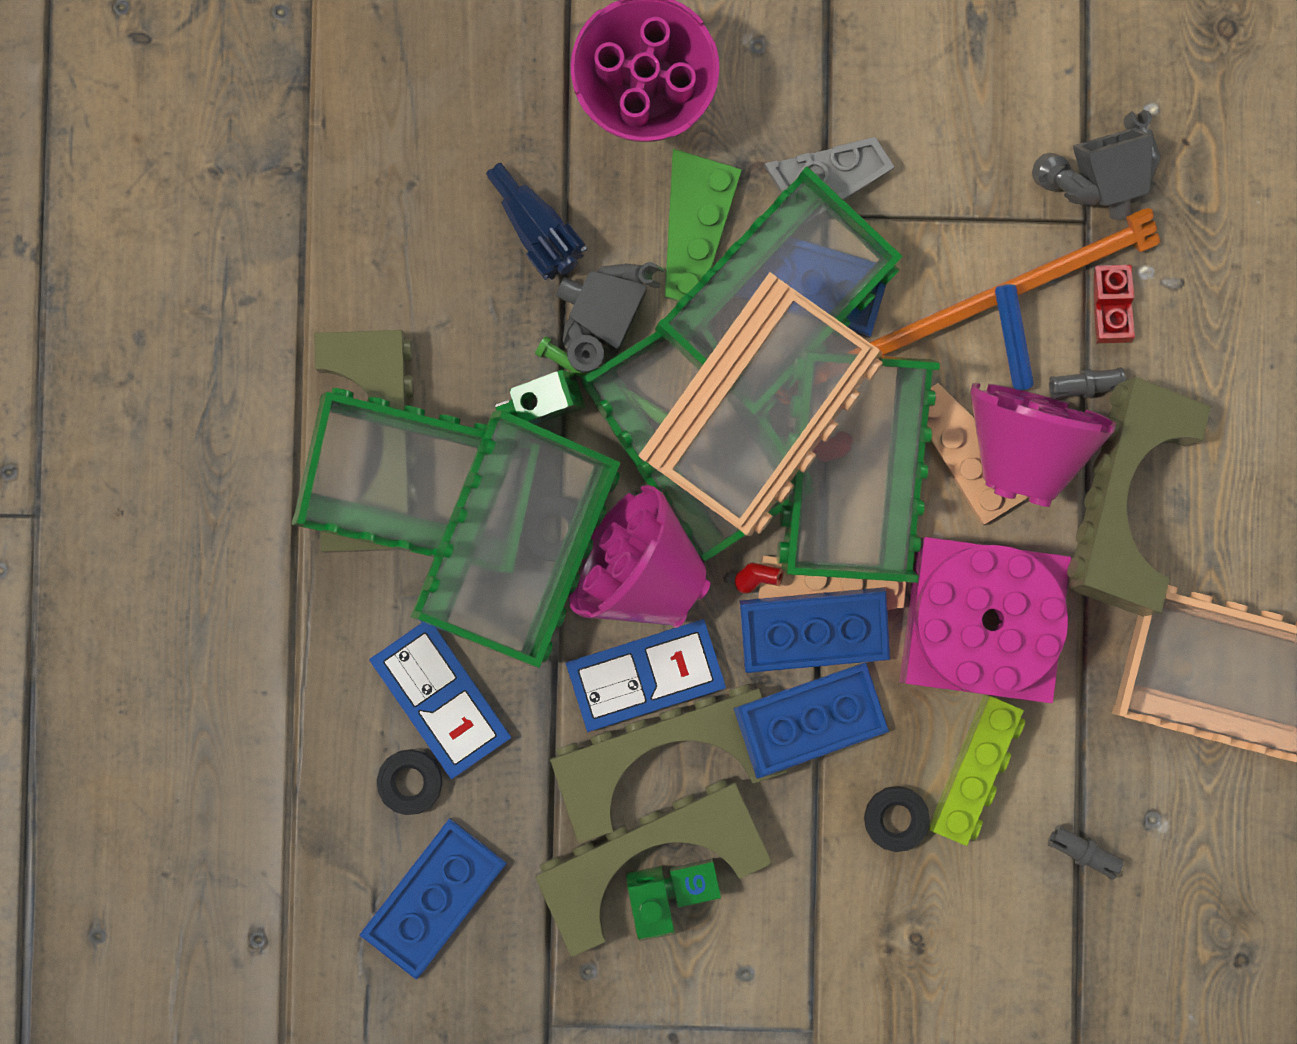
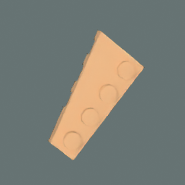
M937 383L931 387V390L936 393V400L934 406H929L927 426L932 429L930 443L980 523L985 525L1028 497L1021 494H1016L1015 499L1002 497L994 493L995 489L985 485L986 481L983 478L974 417Z
M762 556V564L782 568V564L777 563V557ZM783 570V579L780 586L765 583L759 585L758 599L885 587L887 610L904 608L906 582L786 574Z

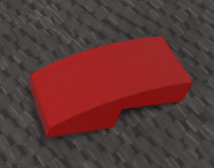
M1102 265L1094 267L1096 344L1130 343L1135 338L1132 311L1134 287L1131 265Z

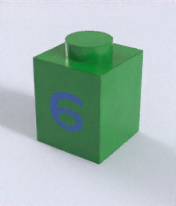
M712 859L671 867V877L664 878L669 900L676 899L678 908L721 898Z

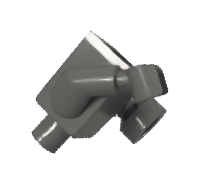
M1142 110L1138 113V122L1135 118V113L1131 111L1124 118V126L1127 130L1073 145L1080 174L1071 170L1068 160L1056 153L1043 154L1033 165L1032 176L1035 183L1049 191L1063 189L1066 192L1064 196L1069 199L1068 202L1089 206L1096 204L1102 206L1109 205L1111 219H1126L1127 216L1132 214L1130 199L1149 192L1151 179H1153L1161 159L1153 132L1147 129L1152 120L1151 113L1147 110Z
M647 262L644 265L625 263L602 266L597 272L590 271L583 285L566 277L563 278L556 297L574 305L569 319L564 326L563 343L567 346L569 363L575 370L581 373H590L601 366L604 359V350L601 343L611 350L619 352L647 292V286L642 283L655 289L659 288L661 284L652 280V276L657 271L664 272L662 267L652 262Z

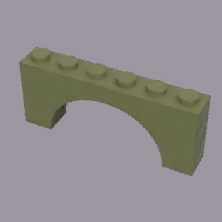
M402 330L314 333L315 369L319 373H329L347 378L360 386L369 397L390 401L389 407L403 410L404 406H408L407 397H413L414 394L413 376L407 375L406 361H412L411 339H405V333ZM382 426L383 453L380 467L370 487L354 503L411 516V505H417L416 483L410 484V469H416L415 447H409V433L411 432ZM320 531L321 552L324 553L399 550Z
M1133 377L1118 383L1110 397L1112 408L1109 419L1116 422V428L1114 433L1102 445L1101 452L1093 465L1095 476L1092 488H1090L1085 497L1086 512L1084 520L1076 533L1078 544L1075 556L1070 561L1067 569L1069 580L1066 589L1144 617L1162 613L1170 578L1151 567L1142 557L1133 541L1127 517L1129 486L1141 460L1158 444L1172 443L1187 446L1202 441L1211 406L1138 377Z
M745 684L728 690L730 697L717 702L713 695L695 701L696 709L682 713L680 707L660 713L661 721L647 725L646 719H642L625 725L626 732L613 737L610 730L590 737L592 742L590 745L578 748L575 742L555 749L557 756L552 757L550 761L578 844L613 832L611 800L620 777L637 758L658 746L677 741H699L717 746L731 754L741 763L752 784L787 773V769L762 778H756L733 709L734 707L762 698L759 688L751 690L749 684Z
M725 778L706 786L707 793L696 799L693 798L692 794L686 795L672 802L674 809L662 815L658 809L640 817L639 821L641 824L627 830L626 825L614 829L613 832L606 834L608 840L594 846L592 840L572 849L574 853L572 857L561 861L560 857L556 856L539 865L541 871L536 873L535 879L571 957L605 942L606 937L600 916L601 901L605 889L617 870L630 858L643 850L666 843L699 845L721 856L732 867L739 879L772 864L734 781L728 784Z

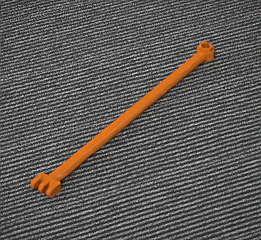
M1145 208L1126 217L1129 227L869 343L878 348L883 353L882 356L998 305L995 289L1000 285H1015L1019 296L1131 245H1134V248L1139 252L1152 248L1160 243L1159 234L1154 233L1157 231L1156 222L1150 221L1154 218L1153 210ZM858 347L846 353L859 354L862 349ZM824 362L817 365L814 386L845 373L851 364ZM796 381L788 390L781 389L780 387L775 393L777 399L781 403L791 404L792 395L798 394L799 381Z

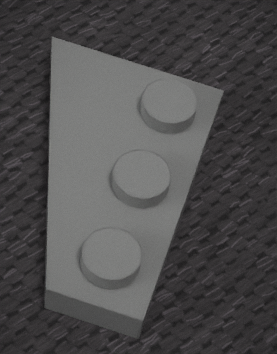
M876 137L764 164L766 171L780 193L787 189L797 179L802 170L808 166L843 200L851 197L894 169V165ZM819 205L801 226L806 225L827 212V210Z

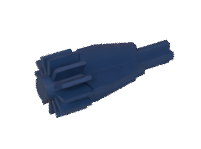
M498 163L494 168L489 169L486 175L504 198L501 204L523 246L528 251L526 253L528 259L543 279L547 280L550 278L553 280L558 273L565 275L571 272L578 265L577 260L584 257L582 253L587 250V247L570 223L564 225V222L554 209L527 185L519 186L502 163Z

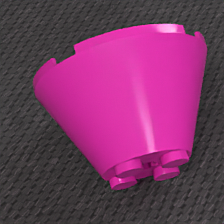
M618 0L596 11L579 32L571 56L573 88L581 107L590 119L606 132L634 142L665 140L684 132L695 124L709 107L716 92L719 79L717 47L702 19L690 8L676 0Z
M973 383L970 390L983 478L986 481L985 485L995 489L994 493L1002 497L1015 499L1016 494H1021L1029 497V502L1050 507L1052 500L1056 499L1114 433L1116 428V422L1101 414L1087 409L1085 412L1069 409V403L1057 399L1053 400L1043 395L994 384H988L987 391L980 390V383Z
M645 485L641 486L640 490L643 492L634 496L628 493L607 512L602 523L594 529L591 536L593 547L587 559H582L583 565L579 573V583L575 591L568 595L569 605L576 614L584 618L672 625L678 628L686 620L688 611L695 601L702 599L707 594L710 588V581L706 579L705 564L665 495L657 488Z

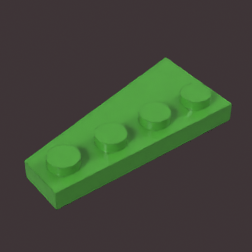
M673 149L665 298L679 302L712 267L742 169Z

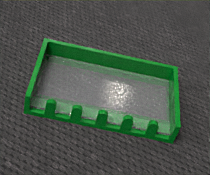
M806 166L797 179L753 222L742 237L732 244L724 256L679 300L669 314L657 323L654 330L667 339L700 370L769 272L847 327L851 323L847 316L856 307L861 312L875 297L871 290L879 282L885 286L900 271L895 264L903 256ZM794 301L726 396L749 419L757 412L763 417L778 401L773 395L780 387L783 386L788 390L796 382L793 376L794 363L796 358H801V351L824 352L827 348L822 344L823 341L831 333L836 338L840 333Z
M710 322L689 342L706 359L709 358L718 345L711 335L713 328ZM656 331L584 376L581 384L647 485L657 488L665 495L704 563L744 537L745 534L639 457L641 451L699 372L683 354ZM741 374L734 385L754 402L755 400L751 396L753 389L746 377ZM726 396L673 470L741 518L786 456L787 440L783 435L777 436L770 425L773 423L769 412L763 417L757 412L749 419ZM807 470L804 497L813 492L810 486L813 482ZM788 497L782 504L778 501L775 502L768 512L772 515V518L781 513L782 505L788 504Z
M802 350L801 358L795 359L793 376L794 380L799 381L798 394L792 395L790 416L795 418L794 432L788 433L787 453L858 354ZM881 356L879 360L883 362V365L871 381L865 378L858 387L857 391L861 395L854 406L848 412L843 409L835 419V422L839 425L827 442L820 440L812 451L817 456L810 467L804 473L798 470L791 480V483L795 486L788 496V504L782 505L780 513V526L785 527L784 542L779 541L777 563L782 564V569L786 574L918 583L919 575L913 571L914 553L919 552L921 548V538L916 533L918 516H923L925 509L924 501L920 499L922 479H927L928 465L924 463L925 443H930L932 439V429L927 426L929 406H934L936 400V393L931 390L933 370H939V362L933 359Z
M332 388V392L323 393L319 400L318 413L291 525L434 558L487 425L474 423V427L471 428L460 425L461 419L440 414L439 418L435 419L425 416V410L421 408L404 406L403 410L389 407L390 401L376 397H368V401L353 398L354 392L340 388ZM522 435L471 561L470 566L502 574L513 572L540 444L529 442L530 438Z
M503 410L493 411L410 617L529 666L540 668L541 663L546 662L551 654L553 643L550 640L554 630L561 626L566 616L564 605L567 597L575 591L579 583L580 574L577 572L582 559L586 560L592 550L593 540L591 536L595 526H599L605 517L607 507L604 503L608 493L612 492L618 484L620 472L617 470L621 462Z

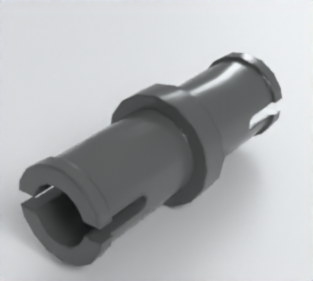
M1121 367L1092 372L1091 369H1083L1080 371V374L1051 376L1049 378V391L1053 400L1083 395L1084 398H1092L1095 393L1113 391L1118 383L1126 381V377Z
M1060 825L1055 827V831L1051 833L1048 840V846L1074 858L1075 864L1081 867L1087 865L1106 875L1111 880L1116 878L1114 872L1119 874L1124 862L1122 858L1096 846V841L1090 838L1085 840Z

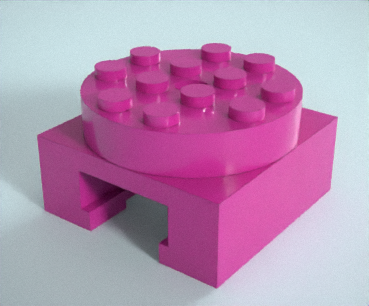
M929 537L921 538V548L919 552H916L914 572L919 577L918 583L912 582L899 683L1053 703L1058 658L1063 649L1068 629L1066 588L1069 579L1067 569L1071 557L1018 550L1000 545H981ZM989 609L994 610L998 614L999 620H1002V623H998V626L992 631L987 630L982 623V616Z

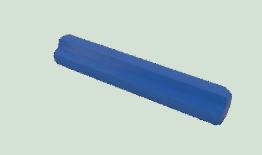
M1013 284L1000 285L996 287L995 293L1012 385L1016 390L1029 389L1033 387L1034 381L1017 289Z

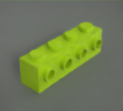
M983 695L929 824V830L965 846L968 845L970 839L976 840L983 821L979 819L984 806L989 807L997 791V787L993 785L998 772L1004 773L1010 761L1011 753L1007 752L1012 738L1016 740L1019 738L1025 725V719L1021 718L1024 710L992 696Z

